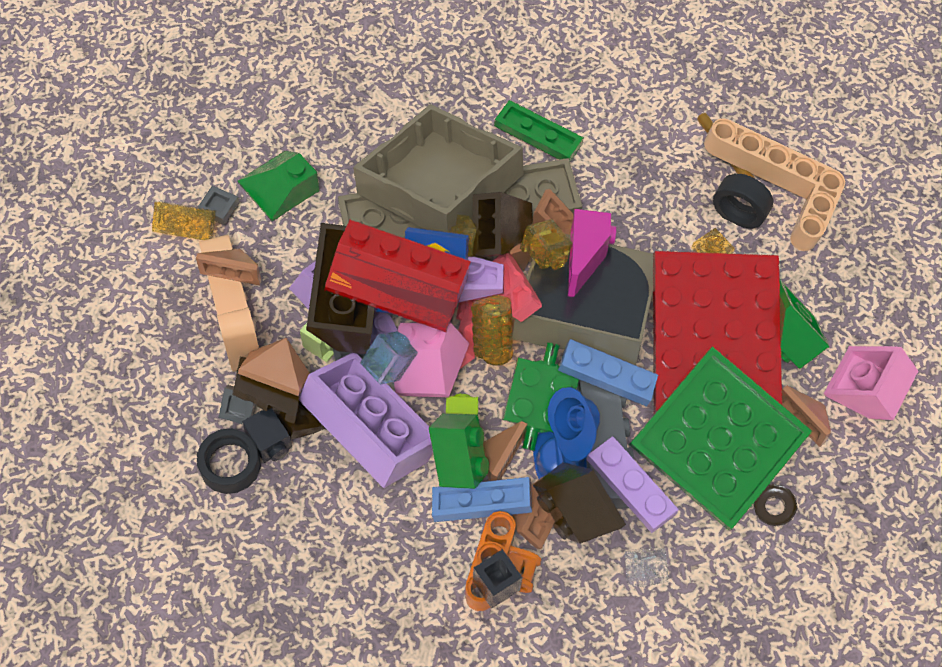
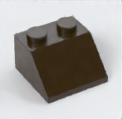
M562 462L533 485L539 495L537 496L539 505L544 511L551 514L555 521L553 527L564 540L569 539L581 544L619 530L626 525L593 469Z

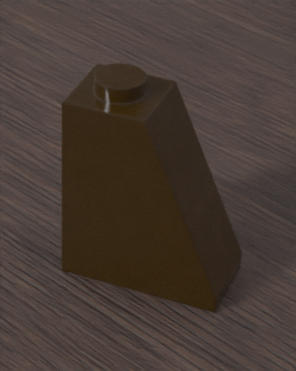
M503 192L473 194V257L504 255L533 233V209L531 202Z

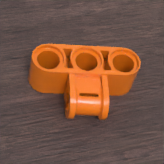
M494 512L488 517L466 581L465 599L468 606L475 611H485L490 606L485 598H478L472 594V590L476 588L472 581L473 569L482 563V559L493 556L502 549L520 574L522 568L525 567L523 575H521L523 578L519 592L531 593L534 586L531 582L535 569L540 566L542 559L533 552L512 546L516 524L514 518L507 512ZM502 526L508 530V533L498 536L492 532V529Z

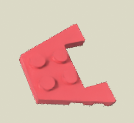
M508 253L499 255L492 261L504 264L503 293L459 302L456 319L460 320L458 331L470 343L460 369L475 358L474 333L483 326H488L502 311L512 308V316L523 322L542 307L540 299L516 260Z

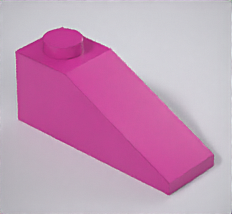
M574 210L570 232L569 297H574L605 259L609 244L614 245L616 226H611V213Z

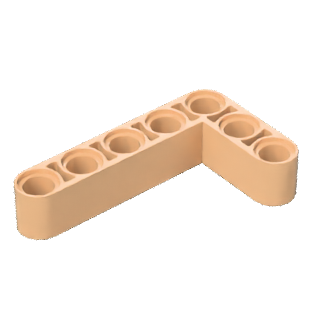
M725 118L716 120L705 138V149L713 156L805 198L806 201L792 230L790 240L792 245L798 250L809 251L813 249L826 231L845 186L844 176L839 171L731 120Z
M229 234L199 241L201 253L232 250ZM208 276L222 338L232 372H235L238 368L240 356L247 357L251 351L259 348L251 313L241 282Z

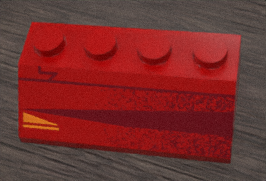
M349 220L338 243L325 284V290L446 332L466 285L471 261Z

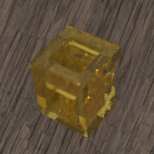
M550 219L527 226L520 249L522 252L527 251L541 269L551 266L552 269L556 270L567 262L573 243L554 220Z

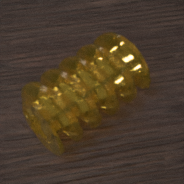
M501 295L479 299L471 306L473 314L471 318L473 323L472 332L474 335L472 338L474 343L473 352L478 358L484 359L487 364L495 366L504 365L513 356L511 301L509 298Z

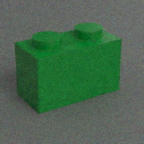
M442 413L429 427L439 486L475 489L489 471V460L485 457L483 447L484 431L479 425L478 415Z

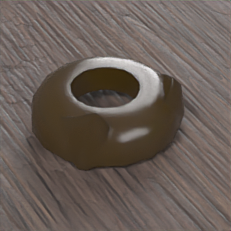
M777 484L768 485L754 502V509L758 518L765 524L775 527L790 522L798 510L793 493L786 487ZM771 498H778L784 503L785 509L779 515H772L766 510V502Z

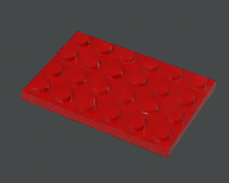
M655 251L653 253V373L658 374L654 388V414L712 346L782 405L779 255Z

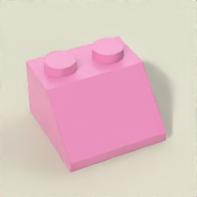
M400 323L390 347L395 393L399 396L449 398L470 343L451 323L446 332L421 323Z
M849 346L824 395L869 419L894 420L918 373V369L902 347Z

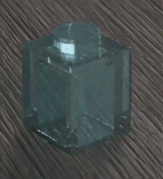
M398 331L378 334L360 364L381 385L400 381L418 352L410 344L409 339Z

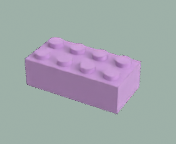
M351 353L308 375L299 396V401L383 488L428 463L433 454L429 426L358 354Z

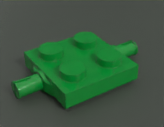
M547 342L543 361H531L519 357L516 360L502 420L515 424L521 421L527 423V430L521 447L523 449H528L529 447V450L535 451L538 433H553L548 421V406L555 392L567 387L577 389L579 379L558 371L559 365L555 364L560 345H553V343Z

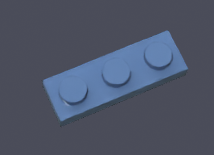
M572 339L566 344L558 369L562 373L646 407L651 402L658 374Z
M529 477L480 482L475 489L432 487V517L434 522L489 517L492 513L498 511L507 512L510 515L532 513V485Z

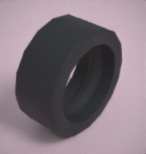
M736 173L726 176L713 195V205L724 219L748 229L757 228L762 225L770 213L774 201L771 192L763 183L748 175ZM734 196L744 199L745 201L750 203L751 206L743 204Z
M233 428L220 429L210 434L201 443L197 452V467L205 484L212 490L223 494L238 493L248 488L257 479L261 469L260 454L252 438L244 431ZM225 445L240 446L248 455L246 468L233 477L217 476L210 468L212 454Z

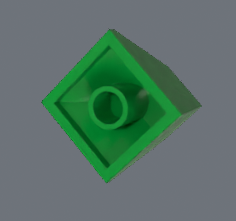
M283 151L237 180L238 184L271 221L279 218L320 191L317 171L300 153Z
M779 278L781 358L786 363L792 361L801 369L830 346L817 318Z

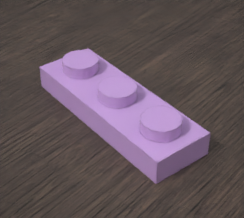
M613 436L589 453L587 461L651 533L655 532L677 514L679 509Z

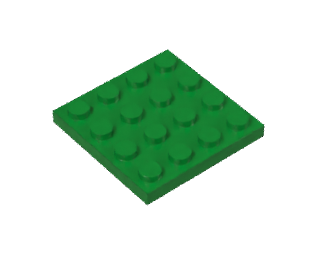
M712 346L629 445L727 530H732L806 440L812 430Z

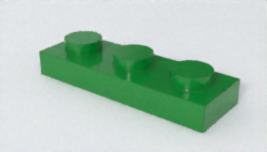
M511 100L506 103L494 121V126L559 160L569 158V162H571L583 145L584 137Z

